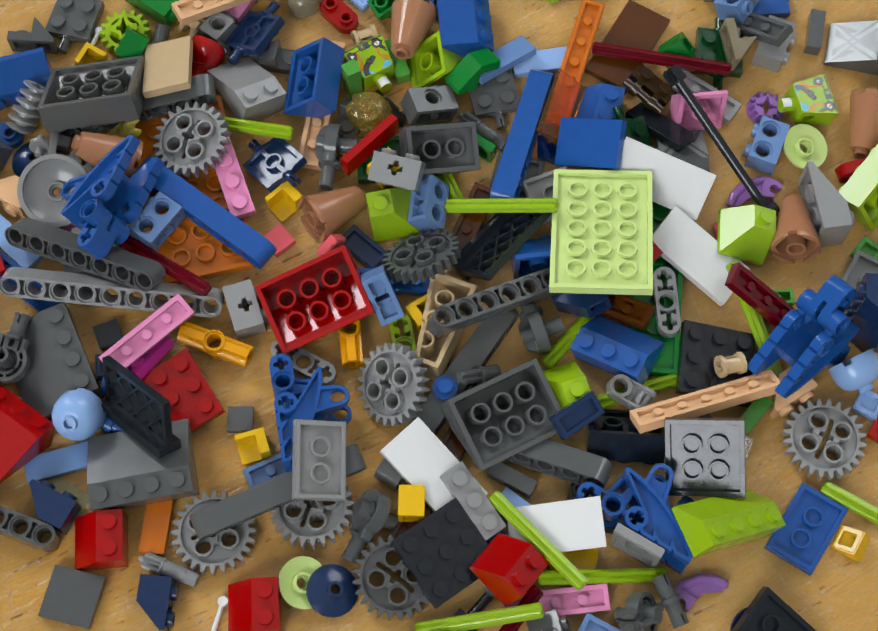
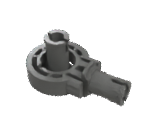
M329 123L320 129L316 137L315 155L318 159V166L322 169L318 188L323 191L333 190L335 173L342 167L341 163H339L341 153H347L358 143V139L343 138V126L340 124Z
M535 302L521 307L522 311L519 314L520 323L518 328L526 349L530 352H538L539 355L551 351L548 337L565 332L561 318L558 317L543 323L541 319L543 315L542 307L535 305Z
M15 312L10 331L5 335L0 334L1 384L16 383L29 370L30 357L27 350L30 342L24 339L26 329L31 320V317L27 314L22 313L21 316L20 312Z
M370 489L355 502L351 518L352 527L349 529L352 537L344 553L341 555L343 558L355 563L365 544L373 542L374 535L383 526L390 531L394 530L397 526L398 516L390 513L391 500L388 495L378 490Z
M634 592L628 597L625 608L617 607L615 609L614 619H617L615 622L619 624L620 631H656L658 624L662 622L664 607L660 603H656L651 593Z

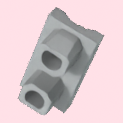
M51 131V134L47 135L46 139L44 135L40 134L37 138L30 140L29 149L35 153L37 158L41 157L42 154L43 156L60 154L56 150L67 152L71 137L59 134L58 131Z

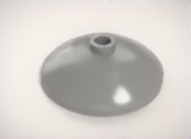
M48 154L36 158L25 167L18 181L17 194L23 211L29 218L55 227H64L72 224L61 214L67 201L61 195L56 197L54 190L56 188H61L62 190L63 186L70 179L88 173L81 164L65 155Z

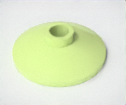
M798 124L791 127L783 144L784 152L789 161L800 169H804L809 161H812L819 167L827 157L828 149L825 138L820 131L808 124Z
M298 556L284 564L278 576L279 592L287 604L301 610L312 608L307 599L306 586L311 574L322 566L320 562L308 556ZM298 579L303 581L302 589L297 586Z

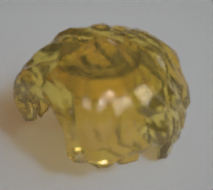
M374 91L353 94L352 101L346 107V113L351 124L361 131L371 132L386 117L392 114L389 101Z

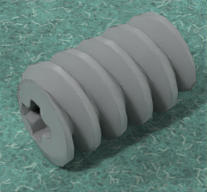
M24 80L23 83L29 88L20 89V92L25 97H16V100L21 105L13 104L12 108L17 114L10 112L8 116L13 122L6 121V124L19 133L33 134L35 126L38 125L39 118L41 117L37 107L45 87L36 82Z

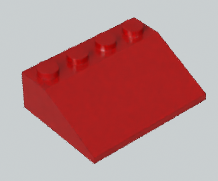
M345 245L254 287L283 354L290 353L375 313L361 283V274L351 251Z
M1 384L0 483L51 446L55 427L50 420Z

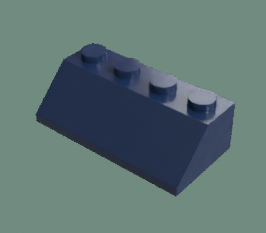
M865 273L862 280L857 282L856 297L844 314L860 327V331L850 342L862 353L872 348L878 353V273Z

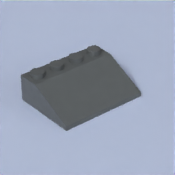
M143 55L53 68L37 107L47 132H62L72 128H87L100 124L110 125L115 122H132L140 119L144 102V95L142 93L144 75Z
M62 302L34 315L29 321L24 335V339L30 342L27 350L30 357V367L27 374L20 381L16 382L21 399L51 421V413L55 402L68 390L84 388L92 391L100 399L105 398L101 394V387L96 379L71 313L65 303Z
M536 358L467 390L440 405L451 429L480 472L558 434L549 417L560 411L561 407Z
M189 419L171 422L172 433L181 440V448L160 459L125 431L88 438L87 491L90 510L127 509L200 495Z

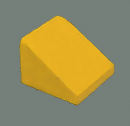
M841 525L831 548L854 561L860 562L870 540L865 532Z

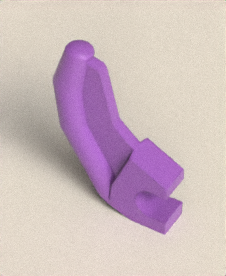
M759 176L751 179L764 199L768 201H773L775 194L769 189H775L777 192H780L783 187L781 183L769 177ZM742 183L729 194L727 207L741 206L752 198Z
M696 574L679 581L674 589L676 594L680 595V601L684 603V612H688L696 599L702 594L722 592L728 588L729 582L716 574Z

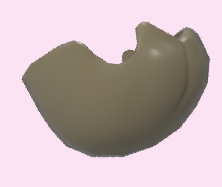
M287 0L290 13L296 18H307L317 12L318 3H322V0Z

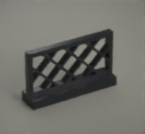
M496 213L464 246L460 253L461 258L457 259L458 263L451 264V266L462 280L469 281L473 277L490 281L552 213Z
M111 356L103 357L106 400L102 401L101 406L106 417L159 459L180 449L181 440L172 433L170 401Z

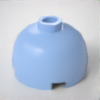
M872 348L828 369V371L840 388L849 392L858 390L861 394L874 388L872 382L878 379V355L875 349Z
M77 388L76 390H68L60 396L53 406L51 416L52 423L61 436L72 441H83L94 436L103 426L106 414L105 412L103 413L102 401L97 395L87 389Z

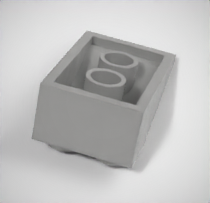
M241 58L237 61L236 65L227 63L206 71V74L213 76L214 86L237 119L256 121L282 111L287 93L274 75L250 58Z
M812 161L806 163L797 182L800 196L806 200L821 242V247L841 245L855 223L854 213L852 210H849L848 202L818 167Z

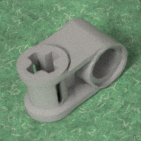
M624 374L614 376L607 382L605 387L607 396L625 406L629 411L649 405L652 398L654 399L657 396L654 390ZM615 381L623 384L624 393H617L613 386Z

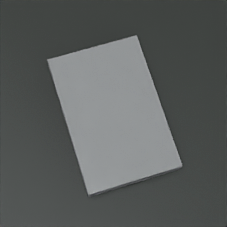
M293 420L292 500L346 501V422Z

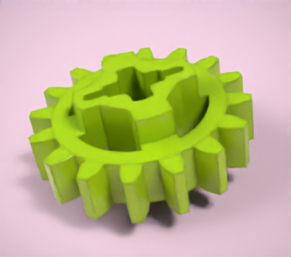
M125 9L122 10L120 15L114 11L113 18L107 16V24L101 23L102 31H99L103 47L107 48L109 54L115 53V48L127 26L148 37L151 36L149 23L147 20H144L143 15L139 14L136 16L135 10L127 14Z

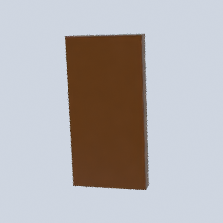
M629 0L602 43L652 51L668 27L670 19ZM593 55L585 68V73L606 84L626 88L622 85L623 82L640 63L643 65L644 63Z

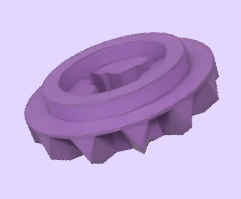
M767 91L766 93L758 92L756 95L751 96L746 106L748 117L760 124L762 116L780 121L784 112L780 113L778 111V95L774 96ZM765 102L768 104V108H770L766 115H764L763 109Z

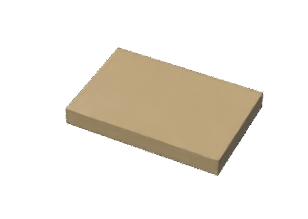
M191 36L146 46L142 87L145 99L191 88L193 40Z

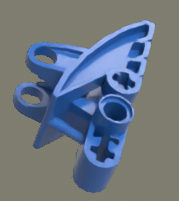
M128 135L118 143L90 173L70 179L63 186L60 193L61 197L67 201L61 214L81 230L77 239L78 246L97 260L104 258L109 253L113 244L120 245L128 238L130 229L126 224L134 222L140 215L142 207L145 205L150 195L149 193L157 181L156 178L159 177L165 165L161 159L153 157L130 178L124 175V171L128 168L132 156L141 142L134 135Z
M837 275L828 278L817 293L810 288L806 289L797 299L796 306L798 309L790 310L779 322L780 324L776 326L769 338L758 350V353L748 363L747 369L758 375L778 359H784L792 368L775 391L783 398H787L815 377L825 366L840 364L850 352L851 347L848 343L860 331V327L844 314L855 299L857 290Z
M277 354L271 358L269 367L275 398L274 407L282 464L286 473L292 470L293 420L346 422L347 425L352 419V412L348 406L350 399L348 390L341 385L324 386L321 367L316 369L311 379L295 378L291 358L285 354ZM336 392H341L345 395L342 401L333 402L331 400L332 394ZM339 410H344L348 415L346 418L338 420L333 417V414Z
M654 465L646 479L642 478L631 468L626 467L622 476L607 491L592 482H585L579 486L575 499L584 498L587 493L591 494V497L600 496L605 527L612 528L620 523L665 549V552L659 562L663 564L665 561L667 567L679 574L690 563L693 555L673 515L668 500V494L674 478V473L668 465ZM658 469L665 470L668 473L669 479L666 481L663 476L654 474V472ZM621 489L622 494L620 495L619 493H616V491Z

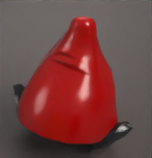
M194 35L192 37V76L206 74L207 70L218 67L225 56L231 54L230 46L222 40L219 44L209 38Z

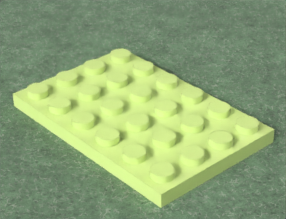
M554 169L553 198L558 199L559 207L558 212L552 213L549 293L653 295L652 171Z

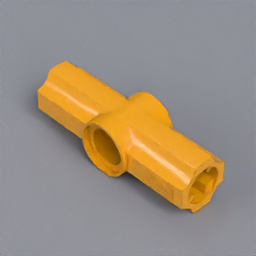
M359 320L339 329L342 368L349 370L364 366L362 332ZM349 329L355 330L353 333H346V332H345L346 330H349Z
M186 321L181 324L176 338L177 343L207 353L212 359H223L244 368L250 364L253 357V346L226 337L219 330H208ZM214 341L221 342L217 348L210 347Z

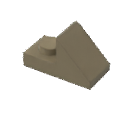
M725 18L719 32L727 63L731 64V71H734L751 49L757 36L740 38V28L736 26L735 19Z

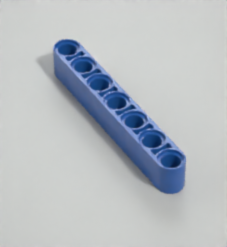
M530 70L492 184L490 198H519L553 90L554 73Z
M148 156L137 168L136 172L153 157ZM163 167L159 177L156 178L157 181L151 192L157 195L160 191L181 205L185 216L250 264L258 269H262L276 253V247L264 236L169 168Z

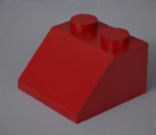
M123 509L96 510L75 519V570L85 571L128 567V516Z
M499 533L469 569L506 607L526 594L548 566L549 562L531 543Z
M278 577L250 578L228 585V631H282V606Z

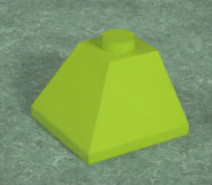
M440 31L422 41L413 57L408 59L412 87L421 88L429 86L448 74L462 59L461 56L442 47Z
M390 188L365 193L373 239L376 243L407 237L410 233L417 235L418 231H420L407 222L411 196L410 190Z
M755 204L720 209L718 211L717 253L756 265H762L776 232V211Z
M575 361L543 371L561 409L586 392L591 391L584 373Z

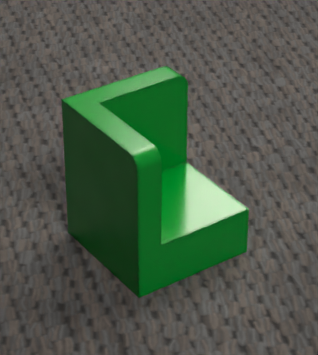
M127 26L115 48V54L122 58L141 56L149 42V37Z
M680 32L661 44L658 52L694 57L695 48L684 33Z

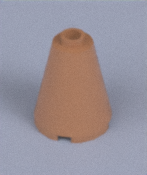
M394 0L391 8V52L397 58L405 60L413 57L437 19V9L434 3L431 1L428 3L424 0Z
M858 88L851 91L850 150L854 152L855 156L867 157L871 149L878 144V90L865 88V92L858 93Z
M82 131L80 135L76 134L74 136L71 148L74 149L76 156L95 167L126 137ZM143 141L140 142L128 168L124 171V175L128 178L135 174L137 170L134 167L136 161L141 159Z
M357 186L312 194L298 200V210L302 208L304 213L300 217L303 225L313 239L319 238L318 242L320 243L338 231L366 207L365 191Z
M795 194L789 195L782 200L776 222V232L771 242L772 255L781 262L795 264V260L803 259V263L816 258L821 251V242L806 200Z

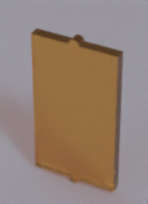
M562 69L557 70L536 130L546 137L549 143L552 142L556 146L561 118L577 117L586 88L578 83L574 76L571 77Z

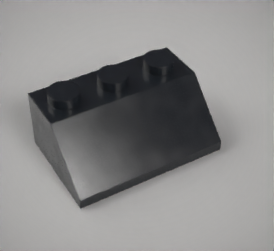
M604 409V414L586 425V452L620 463L643 462L648 465L664 464L665 427L640 434L630 420V412L628 410Z

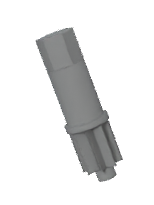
M147 552L145 556L141 554L138 562L142 563L141 568L159 576L172 577L175 581L196 587L201 574L168 561L167 558Z

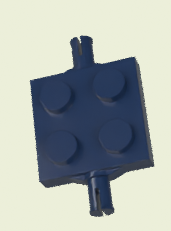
M271 1L264 11H249L225 41L232 51V54L227 58L230 64L236 65L240 57L246 54L259 57L266 50L272 39L279 33L285 22L281 16L274 15L280 7L277 2Z
M273 138L263 145H260L255 139L251 140L253 144L249 142L248 146L254 151V154L242 166L264 188L271 193L286 181L293 187H298L297 184L300 185L301 180L294 174L307 161L288 142L281 138Z

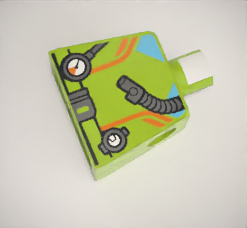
M381 34L344 52V63L355 59L361 69L362 87L368 90L377 86L380 92L385 93L392 88L393 85L389 79L395 76L394 65Z
M825 74L792 84L786 92L785 98H779L777 101L778 111L780 113L790 112L795 124L830 125L839 114Z

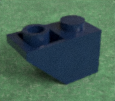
M556 293L551 296L558 311L589 319L613 308L607 294Z
M32 479L29 484L37 517L42 522L51 525L56 531L66 535L82 509L77 503L78 498L67 491H64L63 494L55 491L56 487L45 480L39 483Z
M140 574L136 601L159 631H169V627L173 628L175 622V612L172 611L173 601L178 600L179 585H176L172 577Z

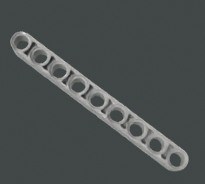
M22 267L8 268L0 279V292L8 297L152 312L158 310L179 293L182 298L189 297L192 299L193 302L187 304L195 312L193 316L209 318L216 317L221 313L225 300L223 292L213 287L207 296H202L183 284L159 282L150 291L143 292L97 275ZM7 279L15 280L17 285L9 283ZM32 281L39 282L42 287H36ZM57 284L65 285L68 290L60 289ZM82 287H89L93 292H86ZM113 289L118 295H111L107 290ZM132 292H139L143 297H135ZM157 295H165L168 300H161ZM207 300H215L218 304L210 305L207 303Z

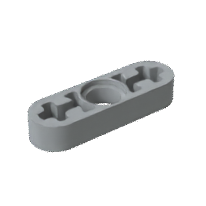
M659 267L653 274V298L656 309L657 331L665 338H672L678 334L681 327L676 276L669 267ZM660 275H665V278L668 279L666 290H662L663 283L660 280ZM662 297H669L672 299L673 305L665 308L661 306L659 300ZM669 314L670 324L674 325L672 330H668L667 326H663L667 319L666 315Z
M277 340L271 345L272 357L277 355V349H280ZM302 347L288 353L293 356L292 364L295 373L306 379H311L316 371L314 370L315 364L318 363L317 368L321 367L322 372L329 370L330 377H324V386L335 383L337 374L333 364ZM299 358H309L311 360L310 365L304 369L299 368L296 365Z

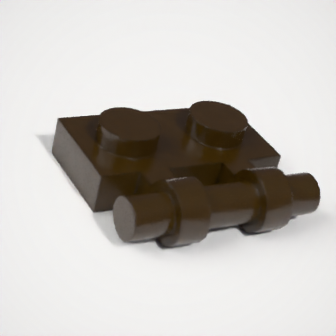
M642 63L622 84L629 90L628 93L633 97L634 95L645 103L647 109H652L658 115L670 102L671 96L677 93Z

